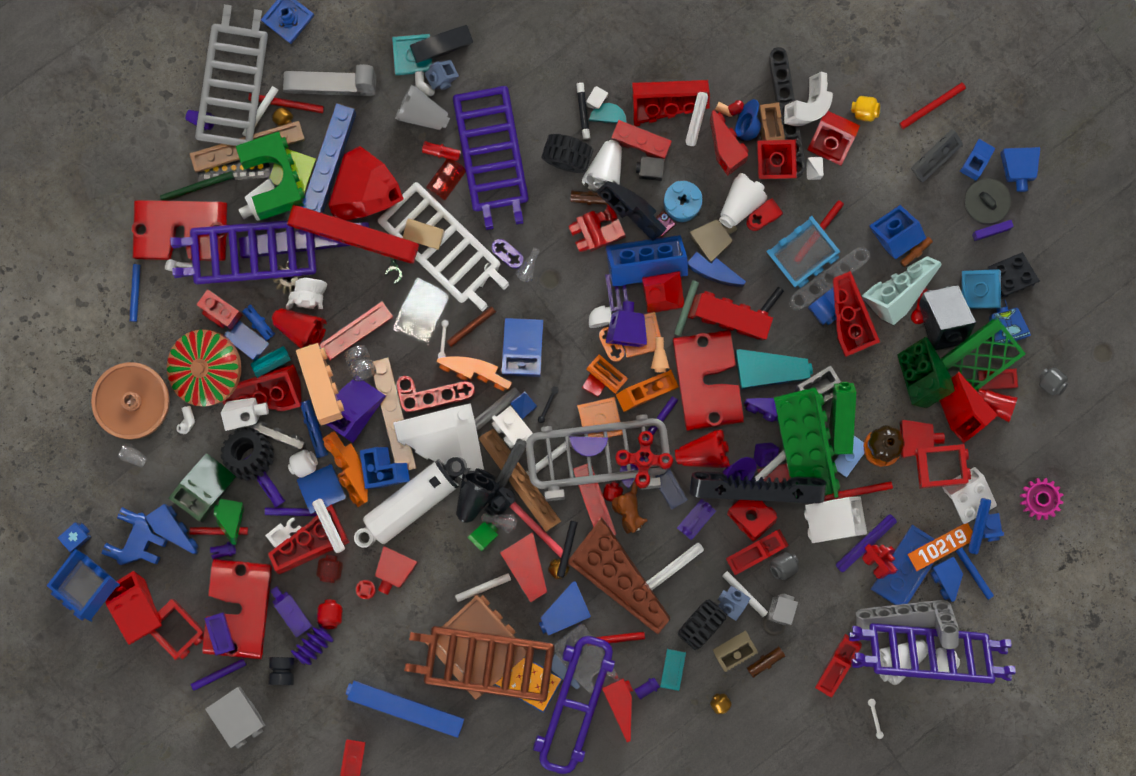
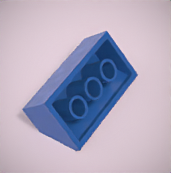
M681 235L657 238L654 241L650 239L606 246L609 273L613 286L643 283V277L680 271L681 277L688 276L687 255Z

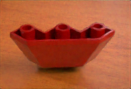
M358 146L344 154L328 206L333 217L347 221L366 217L390 208L404 200L398 182L385 164L364 148Z

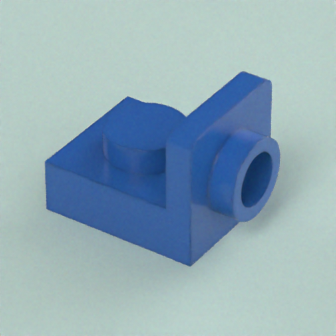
M999 513L988 514L982 539L988 538V542L998 541L1000 536H1004Z

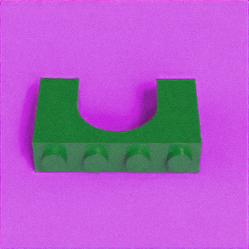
M279 131L236 146L244 170L263 163H275L283 168V178L277 187L252 196L260 220L290 211L293 205L304 206L302 199L305 198L302 187L298 188L297 182L300 181L296 170H292L291 165H294L291 153L287 154L286 148H289L286 137H281Z

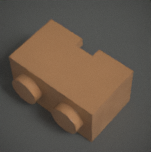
M779 102L760 105L757 114L761 122L760 132L762 140H785Z

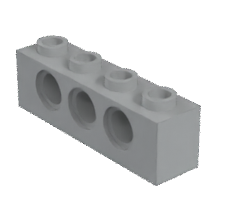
M787 594L772 597L766 620L782 625H792L798 602L794 601L795 597Z

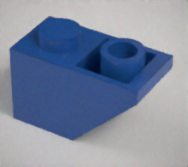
M978 139L960 172L976 181L989 162L995 148Z
M950 557L931 567L932 572L930 574L934 582H938L942 588L939 591L943 599L953 602L956 599L963 573L955 558Z

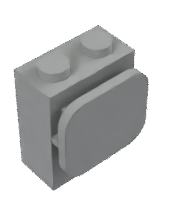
M829 366L799 384L795 392L815 387L818 393H822L824 405L832 401L834 384L841 383L832 366Z
M241 687L235 688L205 709L230 748L236 746L238 749L247 743L245 739L251 735L255 738L264 732L262 728L266 725L261 715Z

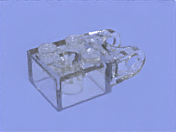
M582 621L553 643L555 647L554 653L566 669L569 662L562 660L566 645L575 647L580 638L585 636L593 637ZM585 644L582 647V653L580 654L573 678L592 695L594 689L592 679L595 674L599 673L605 651L602 647ZM613 668L612 672L607 671V674L613 677L615 681L620 679L615 668Z

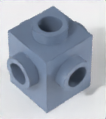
M451 60L435 62L424 73L433 90L440 88L445 90L451 86V82L459 77Z
M731 585L727 592L725 590L722 591L717 600L720 601L718 606L727 616L736 621L751 598Z

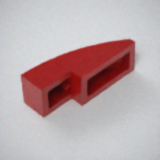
M778 529L727 557L726 560L734 575H737L789 545L781 530Z
M844 634L815 688L832 698L850 669L851 661L855 659V652L858 653L861 649L862 643L859 641H849V635Z

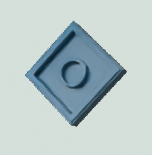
M1001 270L962 271V294L969 309L1001 308Z

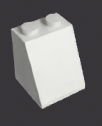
M861 496L805 505L804 515L809 524L808 537L812 543L867 534Z

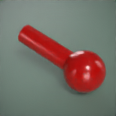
M924 289L918 297L916 310L911 314V320L915 324L924 323L919 302L923 293L928 291V289Z

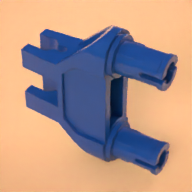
M122 507L120 512L127 516L118 514L117 519L133 525L125 547L121 550L106 543L104 548L110 551L103 549L101 554L117 560L119 565H125L140 559L158 564L161 557L147 552L150 542L165 547L168 540L154 534L144 513L136 514Z

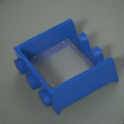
M74 549L47 584V587L52 590L51 595L58 600L62 599V604L69 610L73 609L75 611L73 614L82 621L85 618L91 622L93 621V616L113 590L120 586L99 565L77 549Z

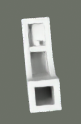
M819 72L809 77V99L807 103L796 100L785 105L784 124L803 126L821 118L827 113L833 98V93L827 91V73Z

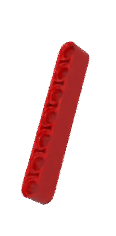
M292 206L287 225L406 263H414L419 244L300 206Z

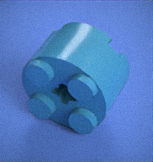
M676 181L665 193L663 201L665 212L669 218L676 222L683 223L692 220L698 215L702 206L701 191L691 182ZM682 198L686 199V203L680 205V200Z

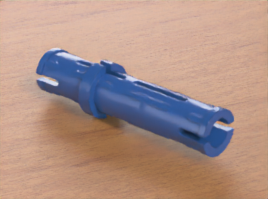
M304 401L301 405L305 419L303 422L307 425L316 458L327 456L329 454L322 440L323 436L312 401Z

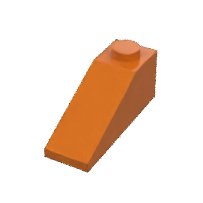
M669 370L625 388L616 394V397L623 412L675 390L679 386L672 371Z

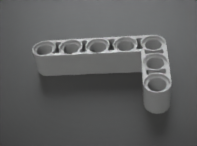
M356 65V73L285 71L283 76V92L292 94L374 96L376 93V74L373 66Z
M945 600L865 608L856 612V626L862 629H869V625L872 623L921 628L935 627L943 648L955 649L959 645V627L951 604Z

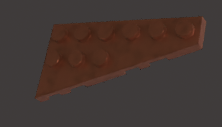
M601 518L570 557L568 564L655 633L659 634L671 618L606 522Z

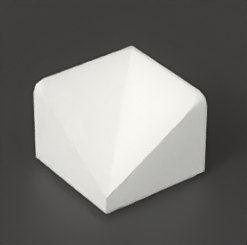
M597 86L594 87L586 101L587 107L599 109L604 99L608 98V92Z
M822 157L807 158L806 170L808 180H816L823 177Z

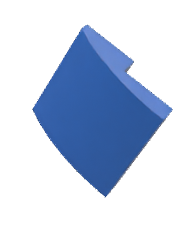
M332 464L297 479L310 514L316 513L312 504L315 500L322 499L327 508L331 504L334 505L347 499Z

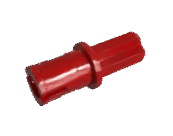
M425 141V145L422 147V153L438 156L439 159L443 157L458 161L461 154L460 150L445 147L444 144L438 145Z

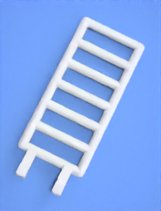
M413 183L402 194L404 200L388 208L378 218V223L390 235L403 238L400 233L405 229L407 219L414 220L430 204L437 213L426 224L435 226L442 218L451 224L445 230L441 245L456 230L464 239L436 267L427 259L437 249L428 247L422 254L417 251L415 259L460 303L465 302L469 298L483 312L488 306L475 291L489 277L503 290L509 286V282L496 271L501 265L500 261L419 183ZM415 192H418L424 200L394 228L387 220ZM471 244L477 252L447 280L441 272ZM484 256L491 265L461 293L454 285Z

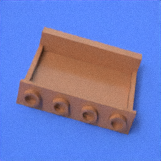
M476 594L466 606L442 626L516 638L514 636L516 631L509 624L505 625L501 621L503 617L496 609L494 611L491 610L488 606L490 602L484 595L480 597ZM438 634L436 655L446 666L450 636ZM458 637L452 674L459 681L463 682L469 639ZM477 640L470 683L482 684L488 648L487 641ZM496 643L490 686H493L503 677L507 644ZM515 646L512 668L526 656L527 647ZM468 691L475 700H478L484 694L482 692Z

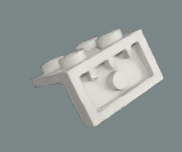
M511 406L497 417L495 415L492 417L494 421L491 423L498 434L502 432L506 436L503 439L511 449L514 447L517 439L527 441L528 437L533 434Z
M976 467L970 469L971 479L968 480L969 483L942 487L944 492L952 499L964 524L976 518L981 498L991 500L990 510L997 506L984 475ZM961 475L954 479H961Z

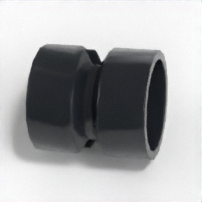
M269 657V668L273 672L269 674L268 684L294 685V674L290 671L294 669L295 658Z

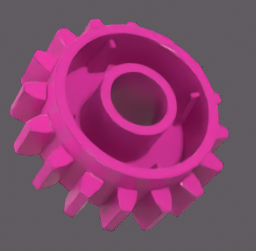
M1037 478L1035 479V484L1029 481V487L1025 486L1022 488L1026 493L1020 494V497L1024 498L1020 505L1026 506L1023 511H1030L1029 517L1036 515V520H1040L1041 516H1043L1044 520H1047L1048 514L1051 517H1055L1054 511L1059 512L1061 509L1058 506L1063 504V501L1060 500L1063 494L1058 492L1060 487L1053 486L1054 481L1047 483V478H1044L1042 482ZM1039 494H1043L1046 497L1044 504L1039 503Z

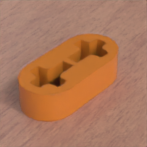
M605 327L599 333L600 342L608 358L612 362H620L625 353L623 346L606 343V339L602 337L605 335V331L608 332L609 327ZM614 345L617 351H621L619 358L611 356L613 353L611 346Z

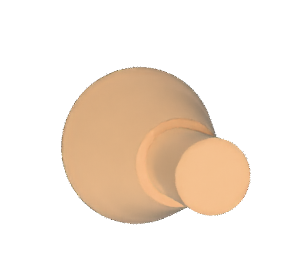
M656 337V350L651 369H654V372H666V368L670 367L664 350V337Z

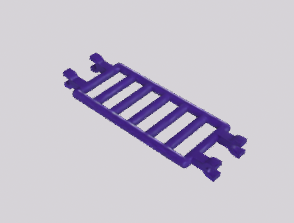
M872 623L869 625V629L852 626V632L849 633V641L870 640L872 656L855 652V659L851 661L852 668L873 667L876 674L993 684L996 680L995 677L1011 681L1012 675L1016 673L1015 666L996 667L993 665L991 651L1008 654V648L1012 647L1011 640H990L987 633L959 631V639L964 641L968 674L957 673L954 649H946L949 672H938L934 636L938 637L936 629ZM877 631L888 632L892 668L881 667ZM896 633L907 634L911 669L900 668ZM915 635L926 636L930 671L919 670ZM971 640H982L987 676L976 675Z

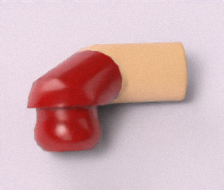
M736 100L735 103L727 106L718 102L715 111L728 117H733L743 111L744 103Z

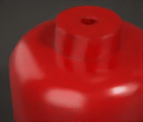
M611 482V484L605 485L603 491L605 500L612 502L614 498L622 495L623 488L618 486L619 483Z

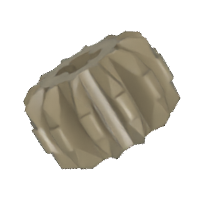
M286 262V264H285L286 268H285V269H284L283 266H281V265L278 266L279 269H280V270H287V269H289V262ZM294 276L290 283L285 280L288 277L274 278L273 282L279 283L276 288L278 290L282 289V293L286 294L288 289L289 292H293L296 281L306 278V276Z

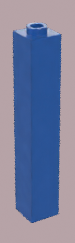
M353 681V684L349 683L346 690L347 700L457 738L465 718L358 681Z

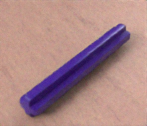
M891 514L886 516L836 563L837 569L841 572L846 571L866 552L865 547L868 544L872 546L897 523L896 519Z

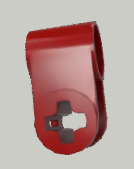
M771 198L749 215L746 225L751 231H758L778 219L784 213L774 199ZM753 219L760 220L759 223H752Z

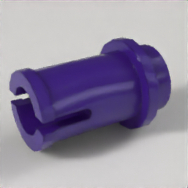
M227 542L225 545L210 547V552L213 553L211 555L212 559L224 556L233 557V554H236L235 545Z
M649 678V681L634 689L640 700L653 691H658L657 689L660 686L655 678Z

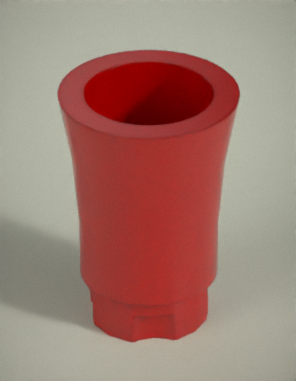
M979 389V395L994 410L997 417L1009 423L1018 397Z

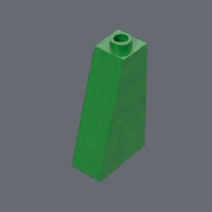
M835 383L833 387L829 420L831 439L829 441L834 454H853L856 389L854 383Z

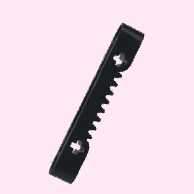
M700 471L692 473L690 494L699 498L822 503L824 502L827 482L821 478L797 476L788 479V481H786V478H783L782 482H779L778 478H775L774 482H772L770 477L766 481L763 480V477L756 481L755 476L752 477L751 481L748 480L747 476L743 480L740 479V476L733 480L732 475L727 478L725 474L720 472Z

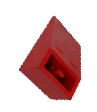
M713 110L710 124L716 161L728 176L746 163L749 151L744 143L740 144L738 142L735 131L726 126V120L720 112L717 114Z
M958 372L951 378L955 392L940 400L951 430L964 444L985 428L997 414L964 376Z
M135 571L117 580L120 586L116 587L105 601L128 645L162 626L147 583Z

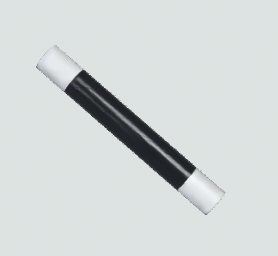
M577 83L583 140L590 139L584 83Z

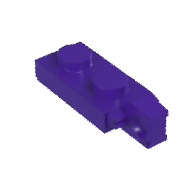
M278 586L270 590L275 597V600L272 601L275 605L274 607L296 638L313 627L287 591L283 594Z

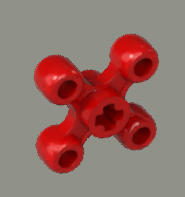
M643 431L639 434L640 450L638 452L629 453L627 450H620L615 456L616 463L619 466H626L628 464L637 466L639 471L635 477V484L639 488L649 486L650 476L648 470L652 466H659L666 470L673 465V457L669 453L654 455L650 451V446L653 444L654 439L649 431ZM625 456L626 459L622 460L620 457ZM641 457H643L644 459L647 457L648 461L641 462ZM644 478L646 481L641 482L640 479Z

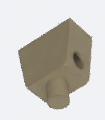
M717 219L692 230L689 236L704 258L712 263L715 258H718L732 244L733 240L729 235L735 232L737 227L728 228L724 225L722 226Z

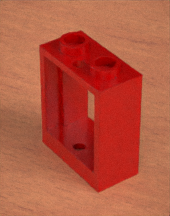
M964 444L918 448L915 450L919 489L965 485L969 483L971 471L970 468H967L966 460H969L968 449H965ZM958 451L961 479L929 482L926 454Z
M171 599L157 612L161 623L176 609L198 633L178 652L157 630L152 631L150 634L175 660L180 658L183 660L191 652L189 649L194 644L197 646L203 641L204 629L175 599Z

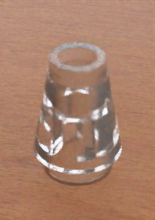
M126 443L117 456L121 458V461L143 467L148 459L134 446Z

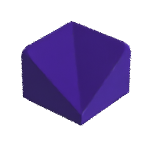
M772 442L758 443L755 445L753 459L758 466L765 467L778 456L779 447Z

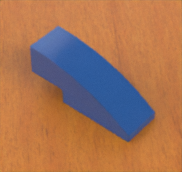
M696 251L688 261L689 269L708 280L735 287H743L746 283L745 280L717 258L710 263Z

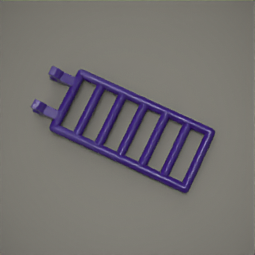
M501 86L454 95L453 104L473 210H483L486 230L494 229L490 209L513 205L516 225L524 224L520 204L528 202L529 197L508 87ZM502 94L504 105L466 112L462 111L461 101ZM505 112L507 123L466 130L464 119ZM509 131L510 141L469 149L467 139L469 137ZM512 149L513 160L472 166L471 156ZM511 167L516 169L517 178L476 185L474 174ZM519 185L520 196L479 203L477 192Z
M288 220L192 228L190 230V237L170 238L172 248L191 246L192 267L172 268L174 278L193 276V281L197 285L316 274L314 234L306 232L308 268L297 269L294 228L287 225ZM286 228L289 269L278 270L275 229ZM255 230H267L270 271H258ZM248 231L251 273H239L236 232ZM229 233L232 274L220 275L217 234ZM209 234L212 276L201 277L198 235Z

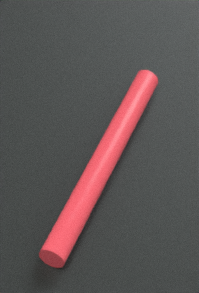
M514 502L510 508L561 558L563 549Z

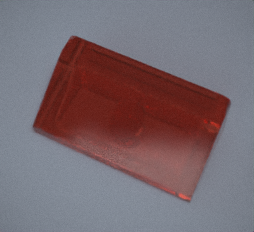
M446 159L426 188L441 199L446 200L466 173V170L458 162Z

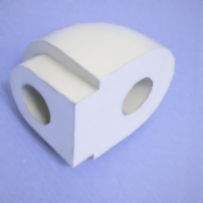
M604 305L595 308L589 315V327L608 326L611 320L610 307H605Z

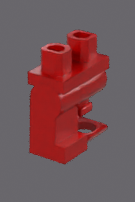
M608 204L604 212L595 213V211H591L577 217V221L568 226L572 236L582 232L585 237L575 242L579 252L589 249L592 252L626 238L615 211ZM601 222H611V224L601 227Z

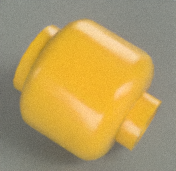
M859 96L856 102L853 101L851 112L855 113L857 120L872 122L875 118L879 117L880 103L874 97Z

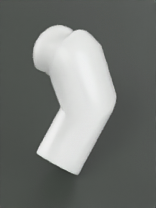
M415 72V87L426 96H433L435 90L424 82V72Z
M191 406L182 408L184 419L181 424L177 425V431L180 434H187L195 424Z

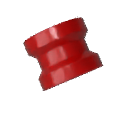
M362 580L356 586V594L362 599H370L376 593L374 583L369 580Z

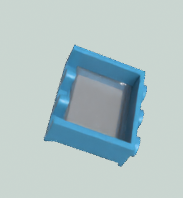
M813 216L809 217V220L794 229L786 238L781 239L772 249L766 251L794 288L797 286L802 288L809 282L808 278L814 274L816 277L824 271V265L828 262L831 265L840 258L838 256L840 254L839 249Z

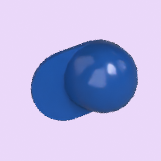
M755 99L748 101L744 105L734 131L737 137L744 141L756 138L761 131V122L757 117L759 102Z

